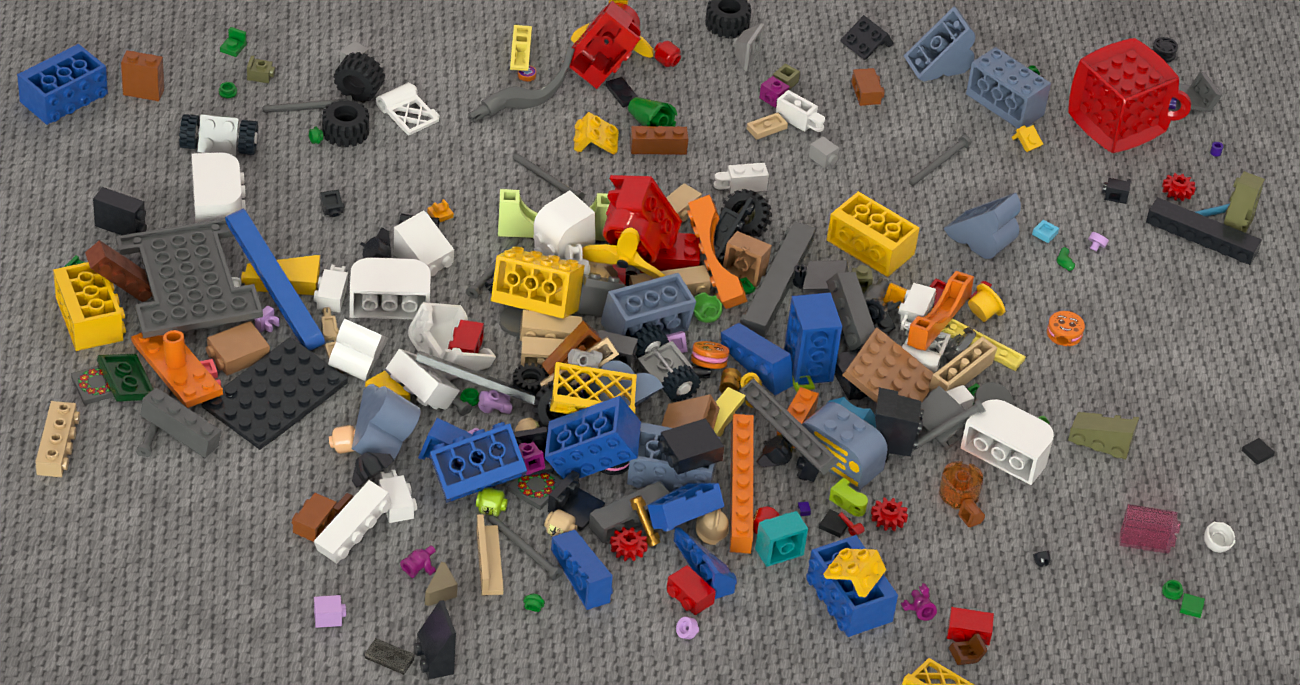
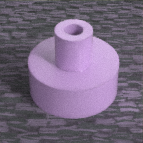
M1092 232L1088 238L1092 242L1090 249L1096 252L1099 246L1105 248L1109 241L1096 232Z
M682 617L676 626L678 636L684 639L694 638L699 632L697 621L694 618Z

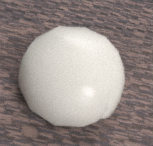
M1213 522L1204 532V542L1214 552H1226L1234 545L1235 534L1232 528L1224 522Z

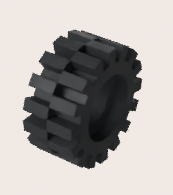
M524 363V367L519 365L518 369L514 370L512 385L537 394L542 387L540 382L547 378L549 374L544 367L541 369L540 364L535 366V363H531V366H529L528 363ZM525 379H535V380H537L538 382L528 383V382H526V381H524V380H525Z

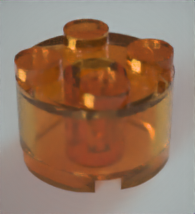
M955 461L949 463L944 468L939 486V495L945 503L954 509H960L963 500L972 499L977 503L980 498L983 474L974 464L969 463V465L962 464L963 461Z

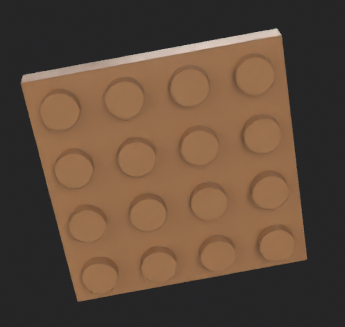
M876 327L842 376L876 403L879 387L898 391V395L916 399L922 403L930 391L929 385L934 373Z

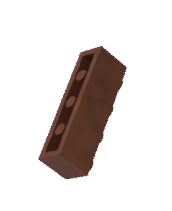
M99 240L85 252L90 268L141 302L147 301L152 296L145 270Z

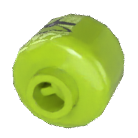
M490 487L479 491L476 499V507H478L481 514L496 517L500 515L501 511H506L508 499H505V494L502 490Z

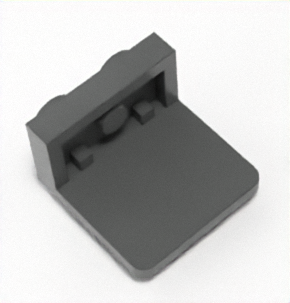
M1200 72L1191 85L1179 83V90L1185 92L1190 97L1191 109L1211 112L1222 97V94L1206 72Z
M596 273L583 274L579 310L577 313L602 317L608 291L623 288L625 284L620 278L614 276L604 278Z

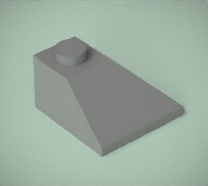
M763 23L743 31L734 40V54L745 71L750 68L761 52L764 32Z

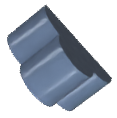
M954 6L903 56L918 79L922 81L937 79L943 74L952 76L965 73L975 59V55L971 50L975 41V33L958 8Z
M1016 193L966 210L944 227V230L951 239L961 244L967 243L974 253L984 259H991L1019 235V225L1015 216L1019 214L1021 209L1020 199Z
M609 361L599 368L635 374L627 364L621 361ZM648 373L636 374L635 406L649 399L663 388L662 383L655 376ZM605 376L599 378L605 386L612 382ZM622 379L619 382L625 389L631 386L630 380ZM595 382L588 386L593 393L601 389ZM615 385L608 389L614 397L621 393ZM583 389L585 399L589 398L590 395ZM604 392L597 396L603 402L610 399ZM622 396L621 398L626 404L630 405V401L625 396Z
M374 384L368 385L363 390L352 450L361 455L366 452L386 453L395 459L400 451L402 442L412 433L420 417V408L385 386L379 388Z

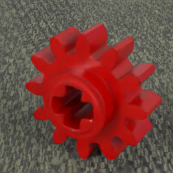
M1174 173L1173 177L1167 175V178L1163 180L1162 192L1168 193L1167 197H1174V201L1178 198L1184 201L1185 197L1191 199L1196 190L1195 182H1190L1191 177L1186 178L1184 174L1177 175Z
M883 498L882 503L876 501L875 506H872L871 521H877L876 527L883 525L884 531H887L888 527L896 531V526L903 528L904 523L907 522L908 508L902 507V501L896 503L894 498L891 501Z
M622 527V533L615 531L614 536L611 537V552H616V558L624 556V561H627L628 557H631L633 561L636 560V556L642 558L644 552H647V536H642L641 530L637 533L634 532V527H631L630 530Z

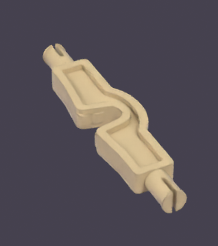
M325 307L322 309L323 317L321 318L323 337L325 341L334 340V342L325 344L327 356L330 358L339 330L336 317L331 315L329 307H327V311Z

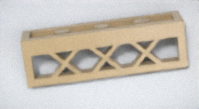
M477 515L476 532L482 595H503L498 525L484 526V515Z

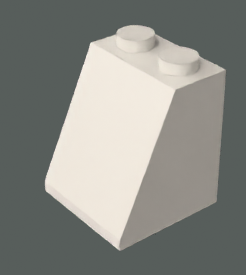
M424 210L394 227L393 255L398 259H416L424 262L429 267L431 276H435L443 268L450 267L454 262L453 247Z

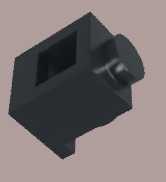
M1108 178V182H1104L1102 187V193H1105L1104 200L1127 204L1131 179L1124 181Z
M803 455L798 458L796 468L798 469L797 477L804 481L814 482L819 471Z

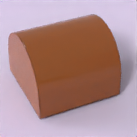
M972 499L963 500L958 513L959 517L970 528L981 524L985 514Z

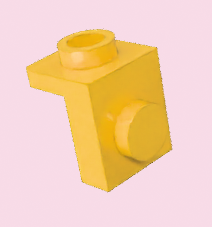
M1024 125L1015 130L1016 134L1012 136L1013 140L1019 138L1026 152L1043 145L1034 125L1027 128Z

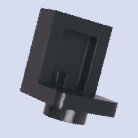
M339 189L320 192L324 216L337 217L341 215L345 206L341 201Z

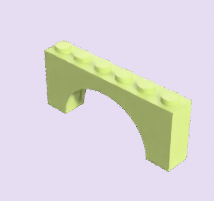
M500 189L498 236L533 238L534 220L538 213L524 204L520 197V190ZM597 193L595 201L590 206L595 212V240L606 241L603 236V228L607 219L606 212L610 204L607 198L608 194Z

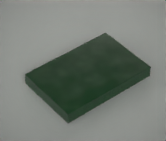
M137 354L98 355L97 362L116 402L140 401L153 390Z

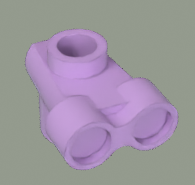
M495 390L480 392L478 406L481 411L491 413L496 409L500 410L501 413H511L512 403H510L509 395Z

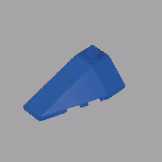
M676 527L674 533L675 544L691 569L716 591L715 599L733 594L737 584L735 574L729 570L726 564L684 530Z

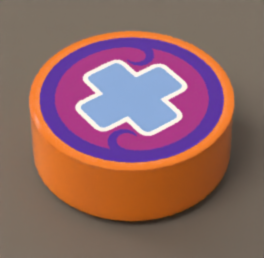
M529 66L528 71L518 70V78L526 82L532 81L536 78V69Z

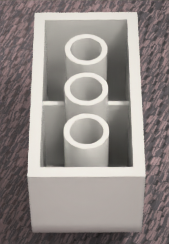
M227 153L192 154L195 223L224 219L225 216L243 208L246 210L245 200H242V198H245V185H241L244 184V172H240L238 160Z
M571 191L549 202L538 212L534 220V251H539L544 256L556 255L560 259H565L566 245L575 246L576 244H581L582 248L588 245H596L595 212Z
M364 258L358 260L351 268L349 318L413 320L423 302L430 303L431 271L424 262L416 259Z
M988 400L983 402L982 405L986 411L982 414L979 411L970 416L966 421L961 449L1032 485L1047 466L1054 437L1052 428L1043 420L1005 401Z

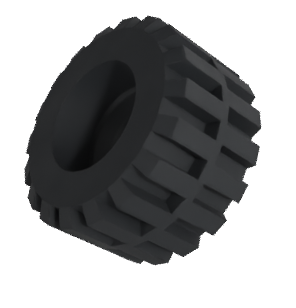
M709 0L705 25L709 31L712 30V34H718V37L726 36L725 38L729 39V36H732V38H736L737 35L740 36L743 31L749 29L751 5L747 3V0Z
M352 52L345 56L335 70L333 78H335L334 84L337 85L336 88L341 91L343 96L351 95L354 101L364 103L374 98L385 81V74L383 73V68L379 66V62H376L372 56L369 57L368 54H361V52H356V54Z
M339 100L338 102L334 101L328 104L322 114V132L325 140H330L332 145L336 143L338 147H341V145H345V147L352 145L354 147L357 146V143L362 144L363 140H366L369 135L368 109L364 108L363 104H358L357 101Z
M742 189V191L736 190L734 195L729 194L727 196L729 200H724L723 204H725L726 208L737 214L749 197L753 198L755 202L754 219L744 226L741 233L755 238V236L760 237L762 231L766 232L768 230L766 226L772 222L769 220L772 217L770 212L771 206L762 195L747 189Z
M553 381L548 382L546 386L543 385L541 390L537 392L533 407L535 419L538 420L540 427L547 428V432L549 421L558 418L551 415L547 409V404L552 399ZM568 382V384L572 387L573 390L577 389V386L575 384L571 385L570 382ZM564 386L557 391L558 395L566 396L570 393ZM578 392L577 394L583 398L582 392Z

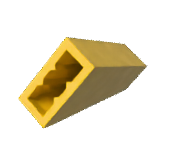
M320 255L277 260L297 294L314 295L315 290H317L320 273ZM248 263L246 272L242 271L241 283H245V286L254 284L256 291L268 292L251 263Z

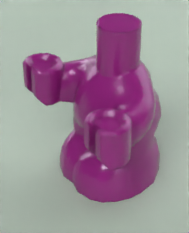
M430 545L425 550L416 549L412 551L407 558L401 560L402 570L412 578L422 568L429 575H432L436 572V569L431 564L430 556L436 552L435 548Z
M922 583V586H919L922 594L918 590H913L911 593L914 598L913 603L910 604L908 600H904L903 603L901 602V606L905 611H916L917 617L920 620L929 621L936 616L937 608L929 599V588L925 583Z

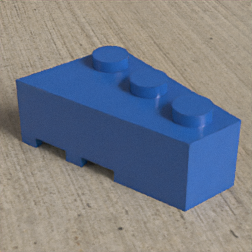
M687 483L647 505L653 529H662L663 531L673 530L677 525L725 507L719 483Z

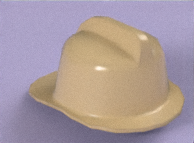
M717 509L697 517L696 533L704 543L716 545L729 532L727 516L721 509Z

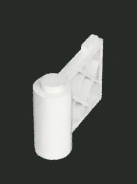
M409 82L376 98L378 108L383 113H387L408 135L439 122L440 115L434 109H430L419 98L416 86ZM417 103L420 109L409 108V106ZM402 111L406 112L405 116H400L395 112ZM408 113H413L419 116L418 119L407 117ZM421 115L428 116L431 119L426 121L421 120L420 117ZM406 122L417 124V126L409 129Z
M906 330V336L909 335V330ZM941 332L937 337L945 340L939 342L934 340L926 351L907 345L908 337L902 348L933 373H936L951 334ZM936 348L939 353L931 351L930 349Z

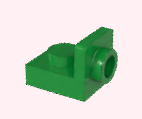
M230 27L228 29V38L220 46V52L237 57L247 45L246 32Z

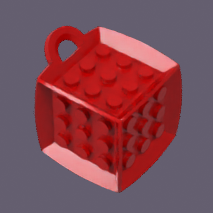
M1131 38L1106 45L1080 59L1071 85L1068 113L1088 136L1109 152L1116 153L1140 146L1166 132L1171 121L1183 119L1189 114L1191 100L1185 92L1179 90V76L1156 52L1136 38ZM1172 98H1176L1181 102V108L1177 111H1168Z

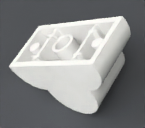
M344 319L328 365L366 381L388 338Z

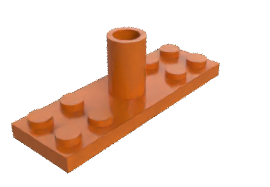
M172 330L164 335L143 338L142 332L131 336V341L136 349L185 407L189 408L223 395V388L186 346L182 332Z

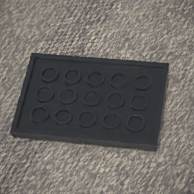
M289 337L222 387L223 395L203 402L202 408L261 450L348 384V378Z

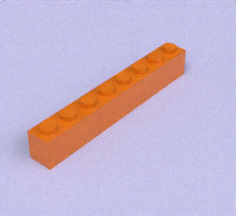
M733 414L730 552L751 554L753 542L754 415Z

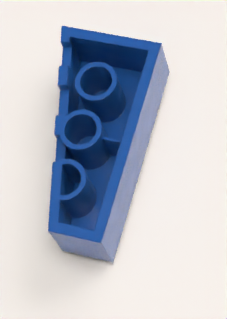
M740 323L721 332V344L729 349V354L748 372L757 374L762 384L771 393L777 395L793 386L790 353Z
M436 418L418 458L423 460L426 457L430 458V451H433V447L438 444L445 443V446L453 444V439L465 436V439L472 437L473 434ZM495 448L492 454L500 456L501 450ZM475 455L472 461L480 463L482 458ZM455 462L453 466L454 469L460 470L462 465Z
M576 530L553 536L551 551L586 610L610 603L611 594L613 593V575L586 544L584 539Z

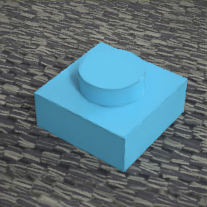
M1042 220L1033 229L1032 235L1049 243L1058 234L1059 228Z

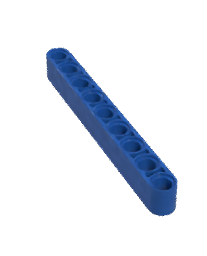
M243 208L225 216L230 231L300 344L309 351L325 345L323 334L246 210Z

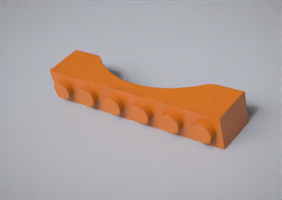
M709 194L688 202L690 210L687 211L689 218L696 225L693 227L694 233L701 240L699 248L701 253L705 254L707 258L704 260L707 270L712 272L713 276H710L712 286L717 287L718 293H715L725 309L747 302L748 300L739 278L722 267L716 257L714 235L720 218L713 199Z
M959 271L954 272L934 308L924 317L917 316L910 324L907 345L918 350H927L970 298L974 276Z

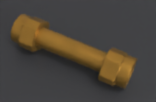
M642 495L630 499V505L633 510L637 511L646 532L649 547L659 544L661 542L659 533L653 530L644 508L646 502Z

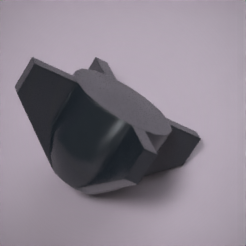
M382 227L376 237L371 238L366 244L360 243L364 247L363 258H391L389 231Z
M777 435L769 442H763L765 445L762 450L763 454L756 462L761 467L785 465L792 458L793 445L782 435Z
M364 453L356 459L352 482L356 488L364 482L383 472L388 465L394 462V459L390 454Z

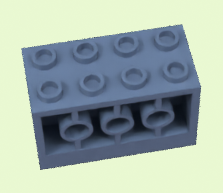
M995 47L972 62L966 95L1016 128H1020L1024 125L1027 127L1044 116L1051 83Z
M679 273L608 291L601 324L607 332L632 338L637 336V332H642V328L647 329L649 325L651 327L652 325L660 327L665 335L680 331L685 332L688 331L696 300Z
M641 422L638 458L629 461L628 485L636 488H645L649 484L660 481L669 492H672L687 483H713L717 463L678 475L674 468L669 466L667 457L664 453L660 452L658 447L661 432L672 428Z

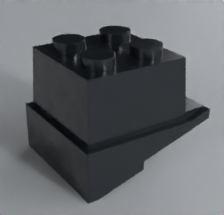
M879 387L875 421L876 429L880 431L887 443L885 462L887 463L889 454L911 457L912 449H917L918 435L921 433L924 410L921 409V401L898 395V391Z

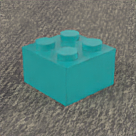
M797 511L759 522L755 550L765 566L768 567L803 556L808 527Z

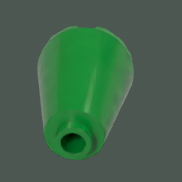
M635 97L628 105L629 113L641 126H676V121L674 120L675 115L677 116V111L669 103Z

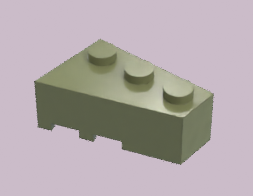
M1245 171L1240 178H1236L1233 185L1235 191L1230 196L1229 201L1231 203L1226 210L1223 224L1242 232H1247L1256 213L1265 181L1264 178Z
M1078 412L1071 427L1068 441L1076 445L1092 448L1098 452L1110 454L1115 458L1126 460L1133 444L1140 417L1123 419L1120 415H1115L1112 418L1103 417V414Z

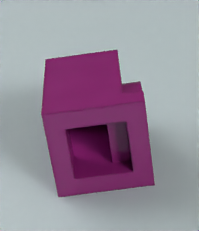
M534 442L529 444L521 443L518 446L527 469L526 475L545 469L543 452L538 449ZM535 460L536 463L529 465V461Z

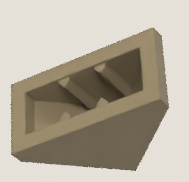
M441 561L425 592V605L427 606L437 604L441 600L446 601L457 597L458 584L445 562Z

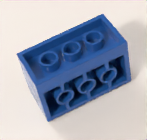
M80 44L17 74L20 102L46 125L56 122L61 117L72 114L75 110L87 106L90 102L103 98L108 94L106 66Z
M831 293L798 295L791 298L784 350L791 354L792 376L799 385L809 384L807 377L800 378V376H810L814 384L833 382L842 324Z
M621 396L551 420L548 425L545 459L562 479L572 470L580 474V479L638 458L641 421Z
M505 422L495 424L490 431L485 432V429L473 432L470 438L465 439V436L453 439V444L445 446V443L434 446L433 451H430V458L446 503L477 493L486 487L491 488L522 477L527 473L510 423L505 425ZM495 448L501 450L500 456L492 454ZM475 455L482 458L480 463L472 461ZM455 462L462 465L458 471L452 468Z
M857 535L812 549L808 573L806 574L809 585L815 587L819 600L825 602L828 613L835 617L840 631H844L847 637L893 622L898 594L884 574L866 597L858 596L851 580L825 579L823 573L842 549H866Z

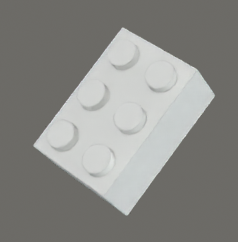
M399 349L386 367L391 373L390 377L398 383H403L405 385L403 388L410 394H415L417 396L416 400L422 405H430L436 410L438 408L446 410L460 390L435 368L416 362V354Z

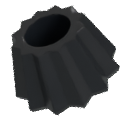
M876 298L866 299L873 325L876 323L881 324L887 315V304L883 300Z

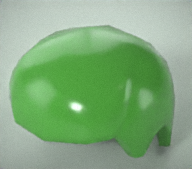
M703 292L694 297L696 304L693 313L696 319L701 322L711 323L720 318L723 312V305L716 295L710 296Z

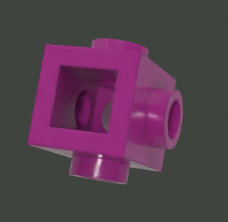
M772 76L761 84L759 98L776 108L777 99L789 90V86Z

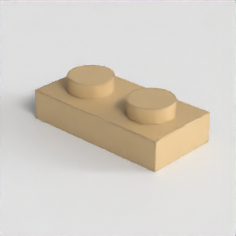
M778 112L747 123V130L756 140L785 130L788 127V123Z

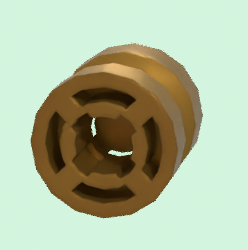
M734 368L723 370L719 385L720 392L723 394L728 387L739 391L741 373Z

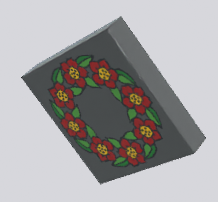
M100 366L71 373V378L84 405L114 397Z
M550 472L514 479L507 486V491L541 510L548 503L549 494L562 480Z

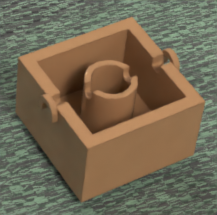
M737 231L727 242L723 267L738 278L747 277L753 286L757 287L762 276L766 275L772 245Z

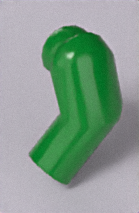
M1063 247L1059 252L1057 263L1062 268H1066L1067 271H1072L1075 268V263L1068 256L1070 253L1069 249Z

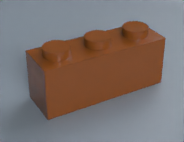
M631 126V154L687 155V127Z
M583 320L547 357L542 365L546 372L551 375L554 373L556 362L568 363V353L572 349L586 351L602 339Z

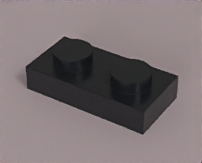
M623 77L606 81V87L623 108L627 107L633 98L638 97Z

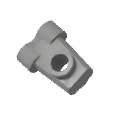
M572 349L568 353V363L598 369L603 355L595 350L587 352Z

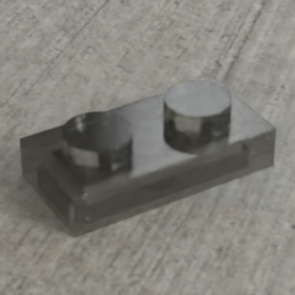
M377 638L374 639L365 652V659L403 675L415 658V654Z

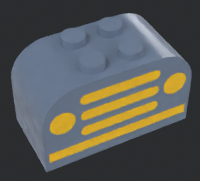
M828 402L802 423L838 459L839 462L829 472L840 479L846 478L850 481V486L857 491H860L884 470L887 456L885 438L874 426L842 405Z

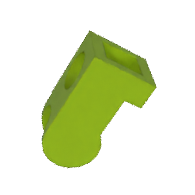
M843 477L831 488L829 500L853 516H863L867 509V496L849 487L850 481Z

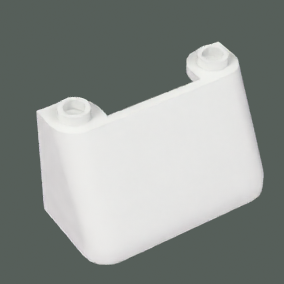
M426 302L421 304L408 330L409 338L418 352L428 353L474 371L484 370L492 365L496 356L488 348L481 349L479 353H464L460 348L448 349L449 341H453L454 328L458 327L460 320L468 321L466 312L461 305ZM436 369L449 381L459 378L452 374Z

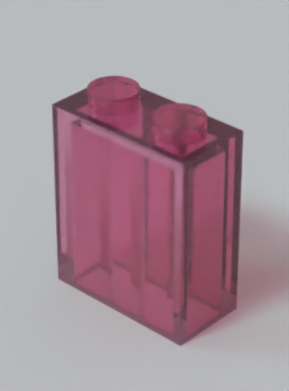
M1127 504L1120 530L1119 546L1169 554L1171 547H1175L1176 544L1175 533H1179L1180 530L1177 512Z

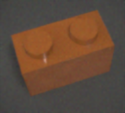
M853 69L851 83L859 105L881 104L885 93L884 88L880 85V77L876 74L875 69Z
M314 493L310 499L305 501L300 512L295 513L293 516V533L314 542L336 517L337 513L333 507L337 502Z

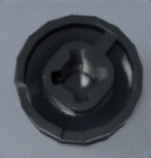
M1159 37L1155 39L1152 50L1167 63L1176 58L1178 44L1171 38Z

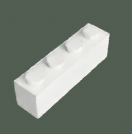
M369 480L314 540L317 551L336 564L341 559L346 558L349 550L362 540L365 532L376 524L377 519L383 513L389 510L392 504L389 493Z

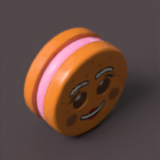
M1059 311L1051 315L1047 327V335L1051 341L1058 345L1073 346L1082 340L1085 323L1076 313Z
M699 341L693 344L691 361L694 364L710 369H722L727 366L729 349L726 346L709 341Z

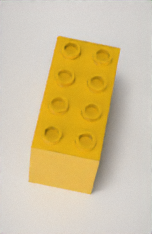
M858 191L831 213L827 241L886 277H889L915 254L920 227Z
M512 247L496 257L491 301L564 319L579 310L585 265L578 264L577 260L568 259L565 261L556 255L544 256L539 251L527 252L522 247Z
M88 262L53 269L55 297L75 351L123 341V333H126V329L122 319H125L123 307H119L118 294L113 293V283L92 270Z

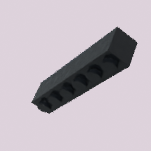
M1158 197L1150 207L1146 223L1153 227H1158L1168 231L1170 234L1178 235L1188 241L1195 242L1205 248L1212 249L1222 255L1251 265L1258 254L1262 242L1260 238Z

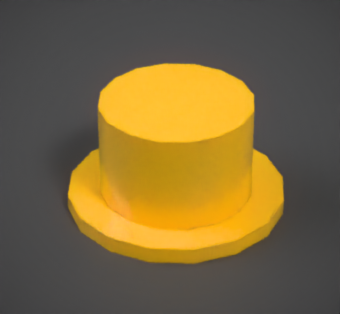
M980 283L976 287L977 294L968 301L970 310L983 322H986L994 314L1002 316L1005 313L1003 302L989 286Z

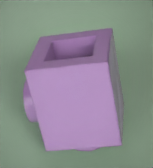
M340 595L314 597L315 627L342 626V617H346V606L341 604Z

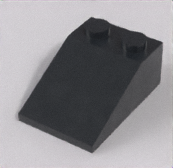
M444 600L439 601L417 633V643H414L415 654L421 657L422 673L426 672L428 680L454 674L456 632Z

